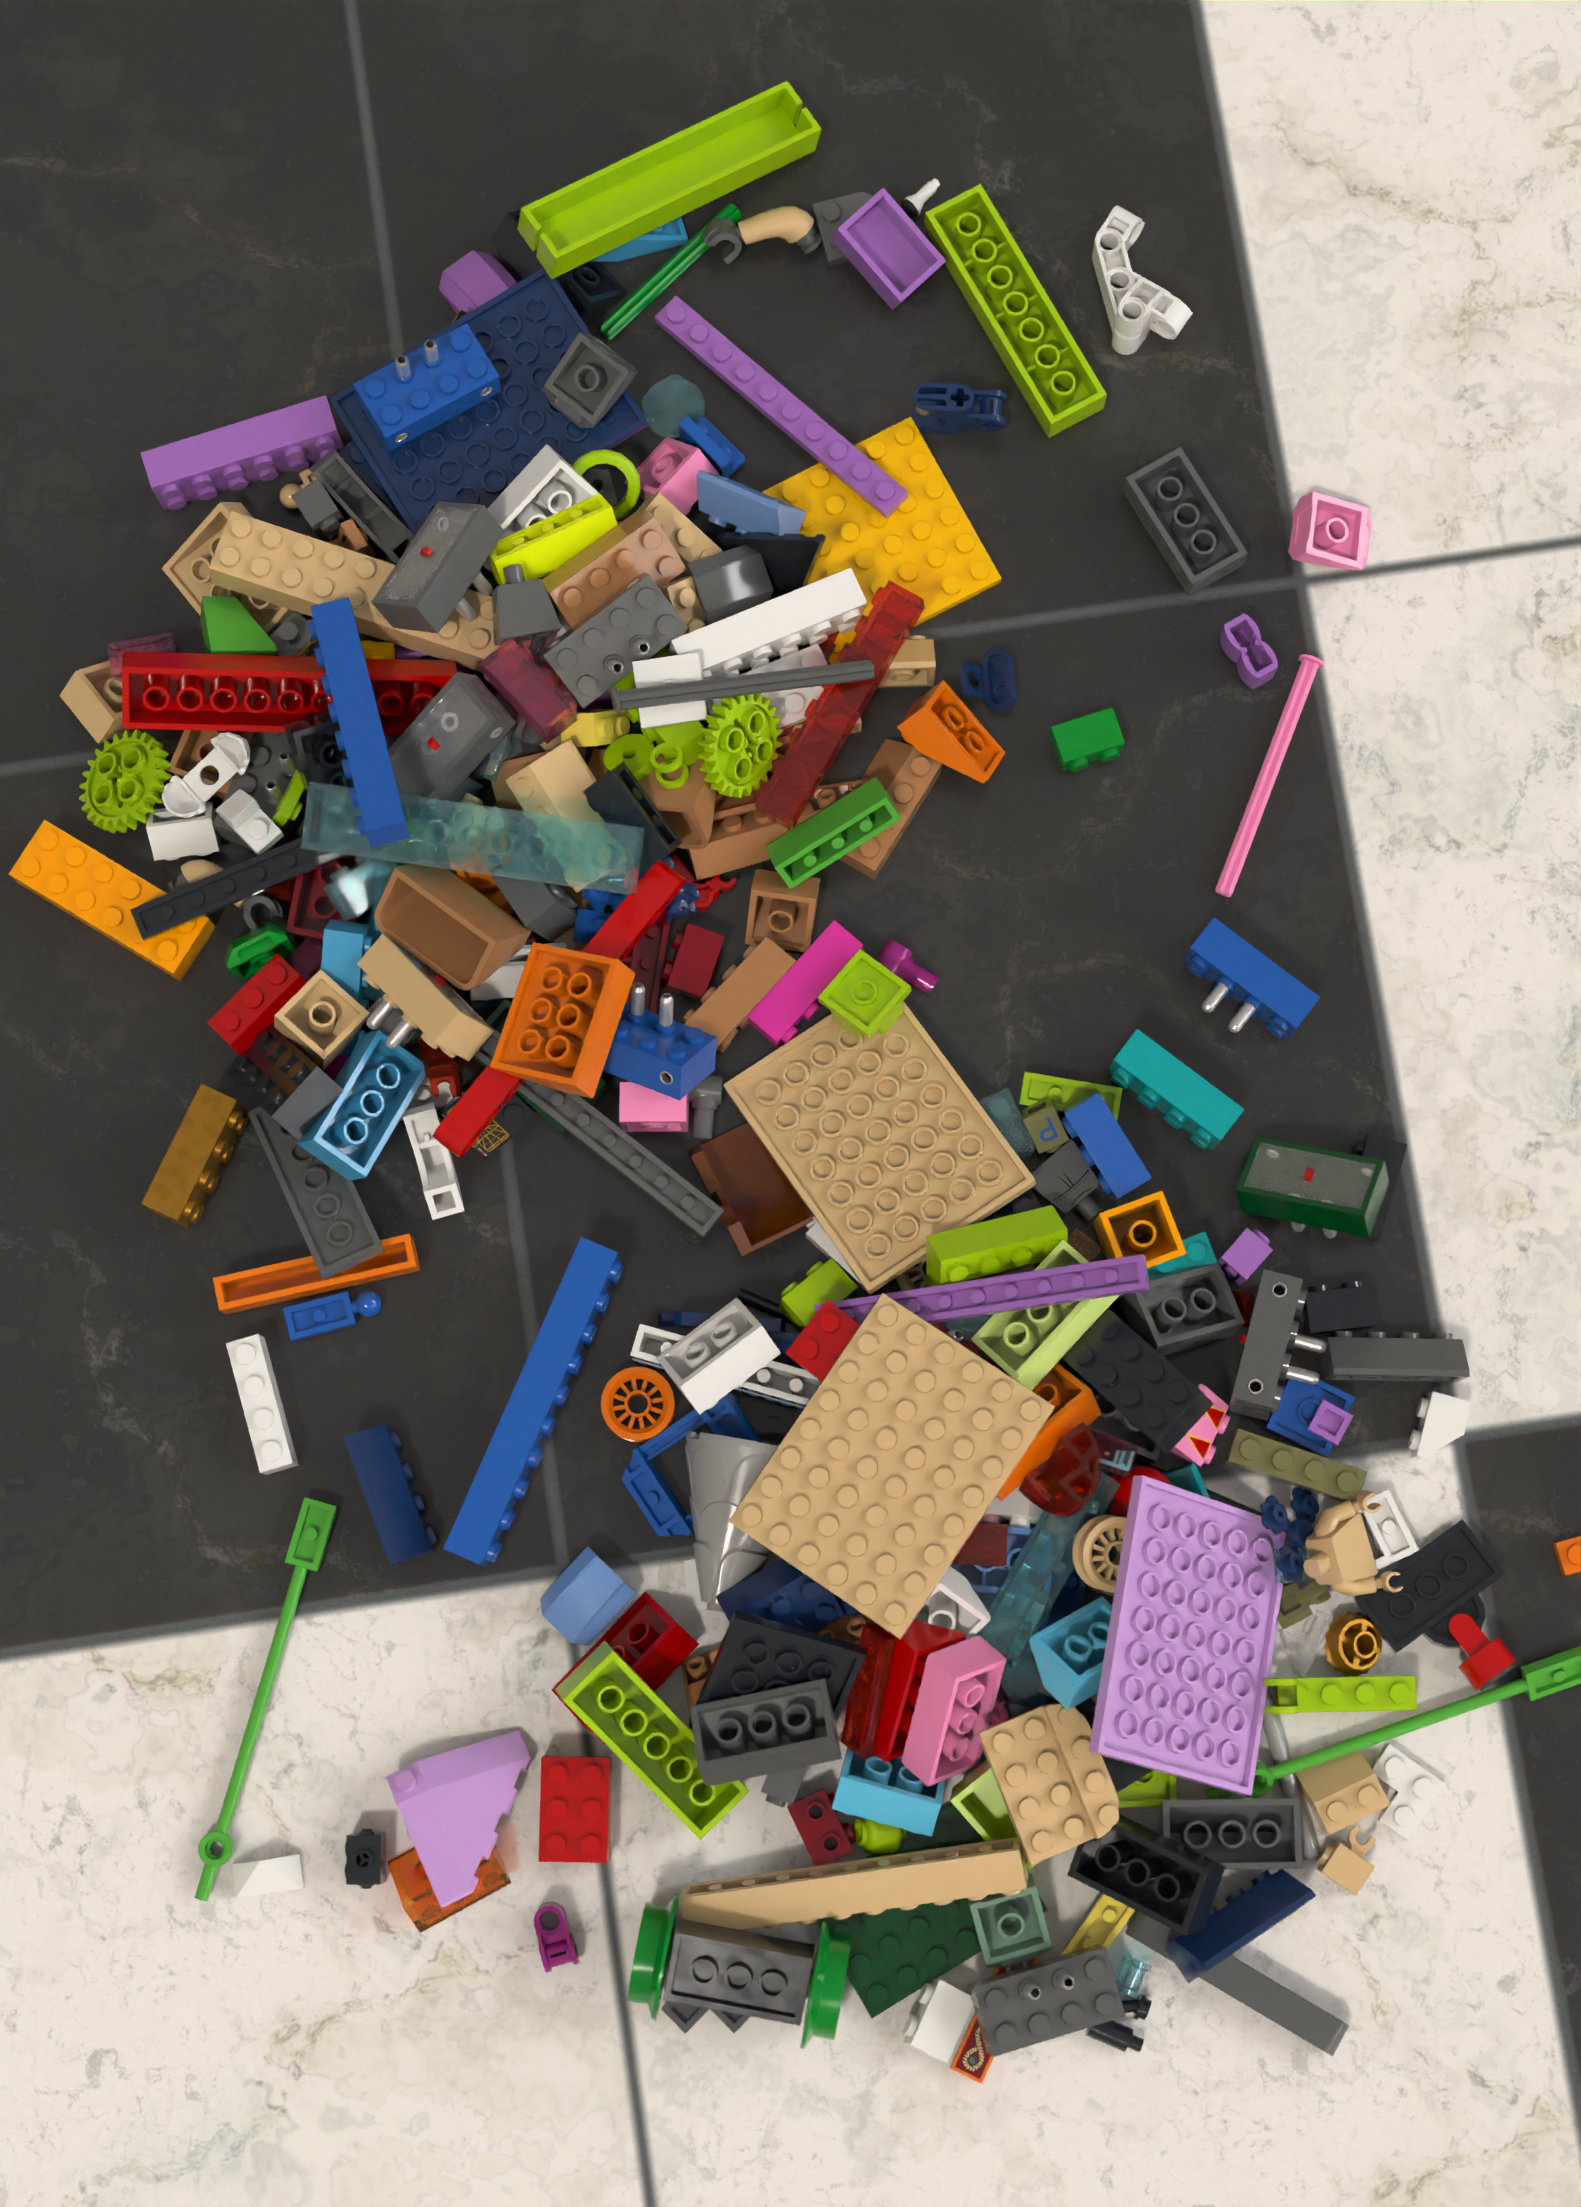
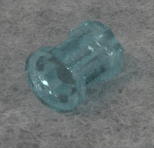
M1123 1954L1122 1960L1124 1964L1116 1981L1118 1991L1140 1999V1987L1146 1972H1151L1152 1966ZM1133 1969H1135L1134 1974H1133V1976H1132V1979H1131V1981H1130V1984H1128L1129 1979H1130V1977H1131V1974H1132V1972H1133Z

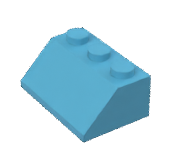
M1102 1596L1034 1634L1029 1639L1044 1688L1067 1710L1082 1703L1099 1691L1112 1605Z

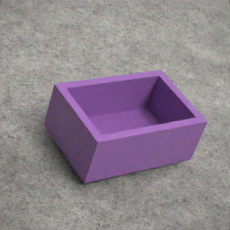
M884 187L846 220L830 237L892 310L946 262L945 258Z

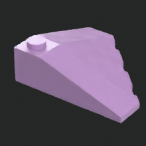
M520 1730L416 1761L386 1776L396 1805L442 1908L474 1892L479 1881L474 1875L481 1859H489L499 1835L494 1830L501 1814L508 1816L517 1796L518 1790L514 1788L521 1770L527 1772L532 1758Z

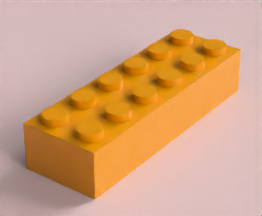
M45 819L9 872V875L23 887L180 982L216 928L210 919L204 916L144 941L130 909L167 893Z

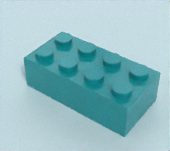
M1138 1029L1114 1058L1107 1071L1112 1075L1110 1079L1117 1086L1124 1090L1129 1087L1138 1094L1137 1100L1151 1110L1154 1107L1165 1114L1163 1119L1177 1130L1182 1127L1191 1134L1190 1140L1204 1150L1208 1147L1213 1151L1245 1110Z

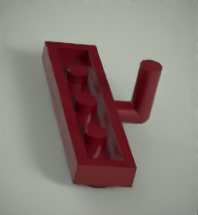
M666 909L632 949V953L628 954L622 961L623 964L636 973L626 1003L631 1004L633 985L641 983L645 988L644 1008L652 1013H656L671 921L666 922Z

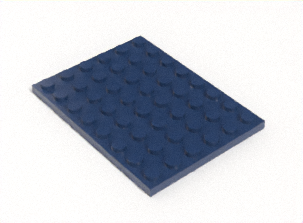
M544 267L401 354L406 356L423 347L427 340H436L467 323L500 376L501 392L390 452L387 451L358 403L353 384L328 399L414 536L438 501L480 504L488 509L546 444L572 466L582 455L593 450H610L649 426L648 421L627 389L593 428H580L550 404L543 390L545 383L579 332L591 333L555 278L551 279ZM396 358L379 367L378 369L366 375L365 377L395 362ZM444 522L442 523V526H441L442 531H444V529H445V524H444Z

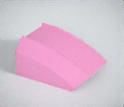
M1311 492L1300 498L1292 513L1293 521L1290 547L1288 549L1292 559L1326 567L1363 570L1367 563L1371 531L1369 508L1316 492Z

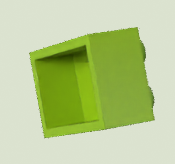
M986 1760L952 1788L950 1801L985 1841L1018 1837L989 1763ZM1025 1856L1027 1871H1029L1036 1864H1028L1027 1858Z

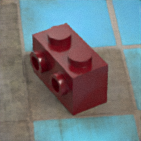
M689 923L682 930L677 929L671 944V948L676 949L672 961H666L661 974V979L665 980L663 988L701 1001L707 991L725 936Z
M824 1787L794 1801V1804L787 1805L788 1811L815 1866L829 1864L854 1852L851 1844L856 1842L848 1822L842 1825L836 1814L838 1811L832 1809L835 1797L834 1792L826 1793Z

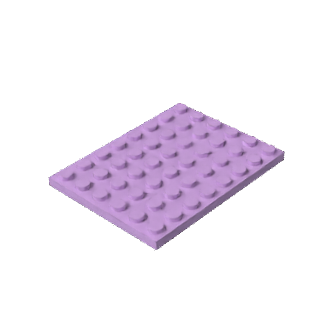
M1143 1475L1133 1477L1089 1752L1240 1795L1252 1796L1268 1686H1263L1262 1679H1269L1278 1623L1277 1616L1284 1583L1283 1572L1279 1571L1276 1566V1558L1280 1555V1547H1289L1290 1537L1288 1529L1282 1531L1281 1534L1275 1535L1271 1529L1264 1528L1261 1516Z

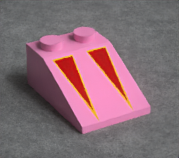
M1202 1384L1197 1385V1387L1212 1401L1213 1405L1176 1446L1166 1454L1185 1464L1195 1463L1197 1469L1201 1468L1203 1463L1210 1464L1217 1448L1212 1445L1217 1433L1221 1435L1224 1433L1230 1420V1416L1226 1415L1229 1406L1207 1386Z

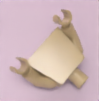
M1368 1490L1360 1491L1356 1496V1501L1351 1503L1350 1500H1347L1321 1513L1315 1526V1531L1306 1538L1305 1544L1309 1558L1303 1564L1305 1573L1309 1577L1315 1578L1319 1585H1330L1333 1591L1347 1596L1376 1593V1589L1379 1588L1389 1592H1399L1402 1590L1403 1586L1390 1587L1389 1585L1391 1576L1401 1575L1398 1572L1385 1571L1379 1578L1374 1579V1575L1378 1574L1361 1512L1357 1511L1364 1510L1368 1513L1379 1511L1381 1508L1379 1503L1366 1505L1367 1500L1377 1495L1376 1493Z

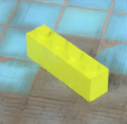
M598 493L500 539L497 542L496 548L487 558L495 581L499 586L506 585L503 568L514 564H522L525 581L546 577L618 525L612 506Z

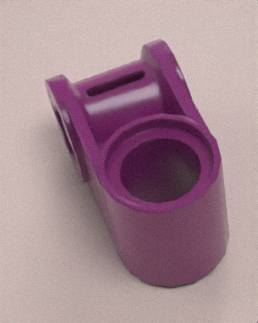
M553 1901L542 1904L535 1913L534 1927L545 1972H551L552 1967L573 1962L574 1965L579 1964L580 1960L576 1942L571 1933L564 1908L559 1903ZM554 1911L559 1917V1924L553 1928L546 1927L541 1921V1914L543 1912Z

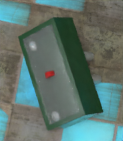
M1256 1136L1235 1191L1241 1212L1289 1221L1292 1224V1228L1297 1232L1303 1231L1305 1225L1323 1228L1324 1235L1328 1238H1334L1337 1231L1369 1238L1387 1191L1389 1179L1384 1160Z

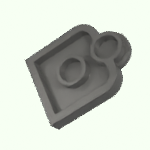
M857 192L812 204L814 218L819 235L822 237L821 242L828 266L849 261L830 237L846 220L873 197L871 194Z

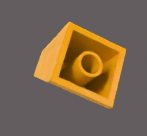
M1163 1191L1099 1213L1092 1224L1107 1259L1143 1254L1146 1256L1148 1269L1187 1254Z

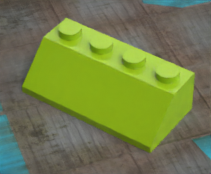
M1050 1205L927 1235L926 1287L965 1282L1041 1263L1062 1240L1068 1241V1229L1054 1206Z

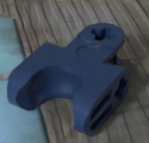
M924 382L919 384L913 392L912 401L914 408L911 418L920 433L958 435L965 433L968 429L999 431L1006 427V419L1002 416V405L1007 402V394L1003 391L994 389L972 390L969 386L959 383ZM990 407L992 408V414L989 413Z

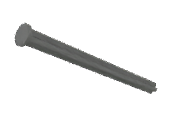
M871 660L620 691L615 687L612 688L611 692L612 705L615 715H618L622 710L871 680L874 678V665Z

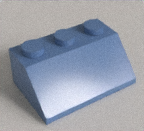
M698 470L699 510L710 515L708 521L726 527L727 523L735 525V532H739L741 535L772 533L773 536H783L785 533H799L807 511L729 478Z

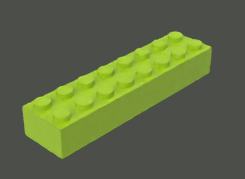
M979 184L925 213L924 230L935 248L945 258L946 267L1047 437L1050 438L1104 409L1107 397L1105 390L982 185Z

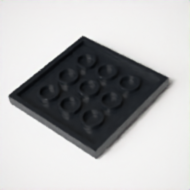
M735 1610L695 1705L826 1679L835 1722H837L866 1657V1647ZM690 1716V1718H689V1728L693 1729L692 1719H691V1716Z

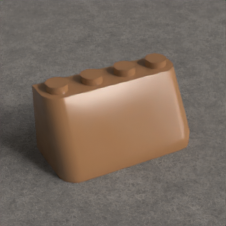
M594 749L587 765L596 780L608 773L604 764L606 750ZM659 754L657 763L661 764L664 762V759ZM699 759L688 766L689 778L687 782L676 789L661 787L657 782L655 769L643 779L638 780L682 842L677 848L704 849L712 834L716 790L711 789V783L705 782L704 778L707 773L699 769L705 762L703 759ZM679 767L673 772L663 773L662 778L666 781L677 780L681 777L683 770Z
M433 858L395 867L374 913L376 926L381 932L461 990H470L480 986L524 947L531 933V930Z

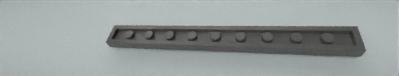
M493 1027L491 1028L494 1032L474 1055L486 1067L493 1059L501 1036ZM525 1080L517 1090L702 1238L706 1236L723 1215L724 1210L579 1095L562 1092L529 1080Z

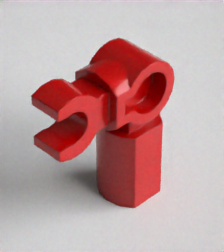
M677 855L671 858L675 863L674 870L684 877L686 882L693 884L700 892V898L693 900L699 913L709 910L712 903L720 897L721 891H730L737 883L735 877L729 882H722L719 878L721 874L713 876L710 881L706 879L703 883L698 884V880L693 872Z

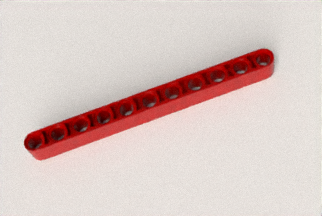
M661 860L651 866L581 952L619 959L622 962L684 886L686 879ZM490 1062L439 1124L433 1134V1138L457 1157H462L526 1079L492 1069Z

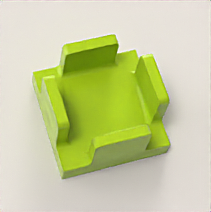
M859 949L818 996L819 1003L832 1012L834 1021L858 1039L864 1035L870 1040L876 1032L884 1036L903 1014L902 1002L912 989L908 983Z

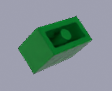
M1113 707L1052 726L1049 733V738L1061 771L1070 769L1071 772H1076L1088 767L1089 762L1101 759V762L1116 759L1120 756L1119 753L1123 751L1125 745Z

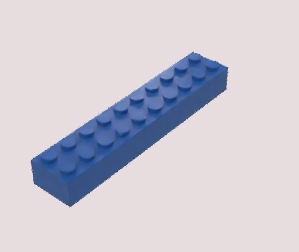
M583 1237L580 1238L443 1549L486 1567L489 1562H496L503 1544L498 1542L503 1530H510L516 1517V1513L512 1511L517 1499L523 1500L530 1485V1482L526 1480L530 1468L536 1469L544 1451L540 1449V1445L544 1437H551L557 1420L553 1417L558 1406L564 1407L571 1389L567 1386L571 1375L577 1377L582 1367L584 1358L580 1354L584 1345L590 1346L594 1340L598 1329L594 1323L598 1314L603 1316L611 1300L608 1294L611 1284H618L624 1271L618 1252Z

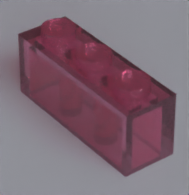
M510 638L481 661L482 675L540 738L548 744L577 721V702L568 691L562 692L555 685L556 681L553 675L545 667L540 669L535 664L532 653L525 645L521 644L519 646Z

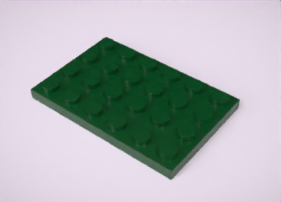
M951 1804L939 1812L932 1837L907 1831L906 1839L901 1840L900 1847L896 1852L870 1854L863 1859L986 1841L959 1810ZM1039 1896L1040 1902H1041V1905H1042V1909H1043V1913H1044V1912L1047 1911L1048 1909L1046 1908L1044 1902L1042 1901L1041 1897ZM967 1898L955 1899L946 1905L927 1903L920 1904L911 1910H901L898 1907L886 1909L884 1912L876 1915H868L863 1912L852 1914L850 1917L841 1920L827 1917L815 1921L820 1930L822 1921L827 1923L830 1937L851 1941L846 1975L871 2018L918 1991L925 1983L932 1982L934 1979L939 1978L981 1952Z

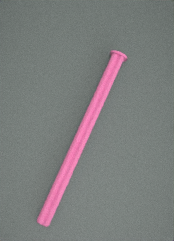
M1308 654L1299 655L1298 659L1301 662L1215 888V892L1220 895L1230 897L1235 889L1317 669L1322 668L1324 662L1315 656Z

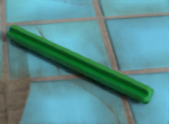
M729 203L711 221L718 218H726L736 223L741 218V211L736 205ZM711 221L599 325V331L608 340L614 338L711 247L703 243L704 231Z

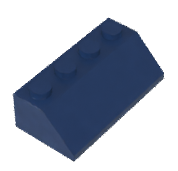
M383 1424L343 1436L389 1564L399 1566L435 1552L433 1544L438 1542L432 1524H425L421 1512L426 1511V1507L420 1492L414 1493L410 1481L415 1479L408 1460L402 1462L398 1449L403 1448L397 1430H391L388 1425Z
M1283 1869L1278 1870L1272 1875L1266 1870L1251 1881L1254 1885L1253 1888L1247 1892H1244L1242 1888L1237 1889L1224 1899L1227 1905L1220 1910H1217L1215 1905L1212 1906L1203 1932L1185 1936L1175 1931L1171 1934L1174 1941L1167 1945L1165 1949L1189 1984L1296 1912L1316 1896L1314 1892Z

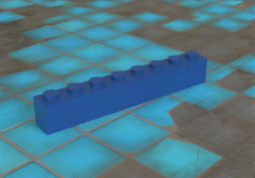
M346 597L310 606L313 620H308L307 623L312 640L318 639L320 647L314 648L319 668L325 666L327 674L321 676L325 694H332L334 701L328 703L332 723L339 722L340 730L334 732L339 751L346 750L347 758L341 761L346 780L353 779L354 787L348 788L353 808L360 807L361 816L355 817L360 837L367 835L371 848L410 838L350 599Z

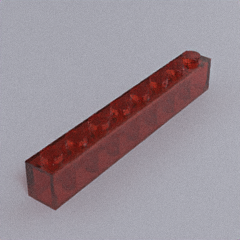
M890 580L885 588H878L871 601V604L874 605L868 616L863 615L860 618L854 631L857 635L851 644L847 642L843 646L838 656L840 663L871 660L874 665V678L871 680L821 686L824 690L818 700L812 699L804 714L807 718L802 727H796L788 739L790 747L784 756L779 755L771 768V772L774 774L768 784L762 783L755 794L754 800L757 801L755 804L757 811L790 831L793 830L925 608L924 600L921 597Z

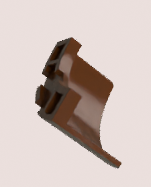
M748 1122L688 1150V1154L710 1196L717 1195L720 1201L717 1205L724 1210L720 1218L725 1227H727L741 1256L813 1221L800 1196Z

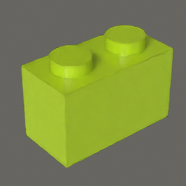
M833 1258L829 1259L825 1264L821 1261L816 1263L806 1273L808 1277L800 1284L796 1281L793 1282L781 1293L783 1298L781 1299L779 1309L800 1332L803 1331L815 1316L814 1305L823 1304L826 1300L830 1302L849 1300L856 1296L858 1286Z

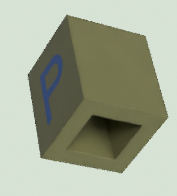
M1051 1097L1021 1110L1022 1119L1039 1154L1045 1151L1047 1153L1056 1152L1065 1145V1142L1069 1141L1068 1132Z

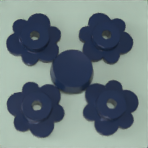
M1296 1487L1292 1490L1293 1500L1290 1502L1292 1510L1295 1511L1296 1519L1292 1520L1290 1524L1286 1507L1281 1503L1279 1504L1278 1499L1273 1495L1268 1496L1265 1502L1261 1503L1260 1510L1262 1512L1261 1522L1264 1528L1271 1529L1275 1535L1281 1534L1282 1531L1288 1529L1289 1537L1294 1546H1289L1288 1548L1286 1546L1280 1547V1555L1276 1558V1566L1279 1571L1283 1572V1578L1286 1581L1300 1583L1303 1580L1302 1570H1304V1561L1298 1548L1305 1549L1306 1538L1314 1532L1311 1523L1316 1521L1315 1514L1319 1512V1504L1311 1491Z

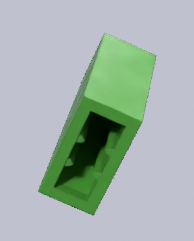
M202 596L200 622L206 654L276 656L277 648L275 643L235 596Z

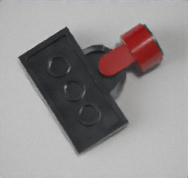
M1463 1519L1392 1570L1401 1575L1391 1576L1389 1585L1390 1587L1403 1586L1401 1591L1389 1592L1379 1588L1376 1589V1593L1357 1595L1353 1599L1369 1621L1378 1629L1381 1637L1394 1654L1400 1652L1421 1635L1432 1644L1445 1649L1462 1648L1469 1658L1458 1668L1476 1691L1480 1690L1482 1692L1517 1666L1515 1664L1516 1658L1500 1637L1490 1642L1481 1631L1486 1616L1484 1604L1478 1594L1504 1576L1505 1573Z

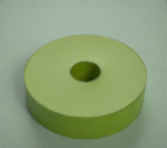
M642 734L624 735L613 741L606 749L604 764L609 772L624 761L637 781L641 780L654 769L650 761V754L655 748L653 742L649 743Z

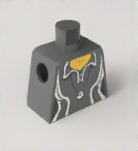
M293 612L270 636V639L277 648L276 656L311 657L315 653L314 648L320 647L318 639L312 640L307 623L308 619L300 613Z

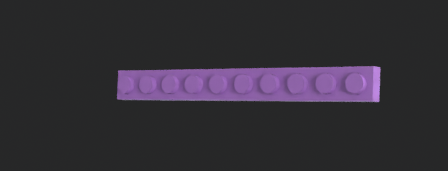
M677 295L655 316L656 324L884 518L887 519L908 498L907 490Z
M1140 1254L887 1293L885 1295L930 1324L1149 1291L1146 1256ZM881 1295L831 1303L861 1325ZM823 1304L814 1305L815 1314Z

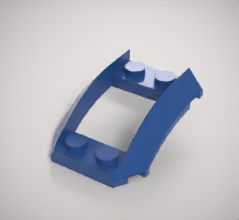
M729 1392L714 1407L705 1410L700 1415L694 1409L632 1451L633 1455L630 1464L625 1468L621 1480L658 1536H688L694 1532L692 1514H686L654 1465L653 1459L684 1440L687 1432H695L705 1424L716 1435L763 1443L736 1403L740 1398Z

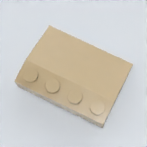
M220 502L162 567V570L200 616L202 596H235L270 637L295 611L212 584L209 566L231 511L252 517L241 502Z

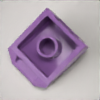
M472 250L442 271L439 291L457 314L460 309L469 313L517 284V282L491 254Z

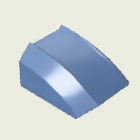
M587 1546L540 1598L542 1616L570 1643L589 1645L638 1593Z

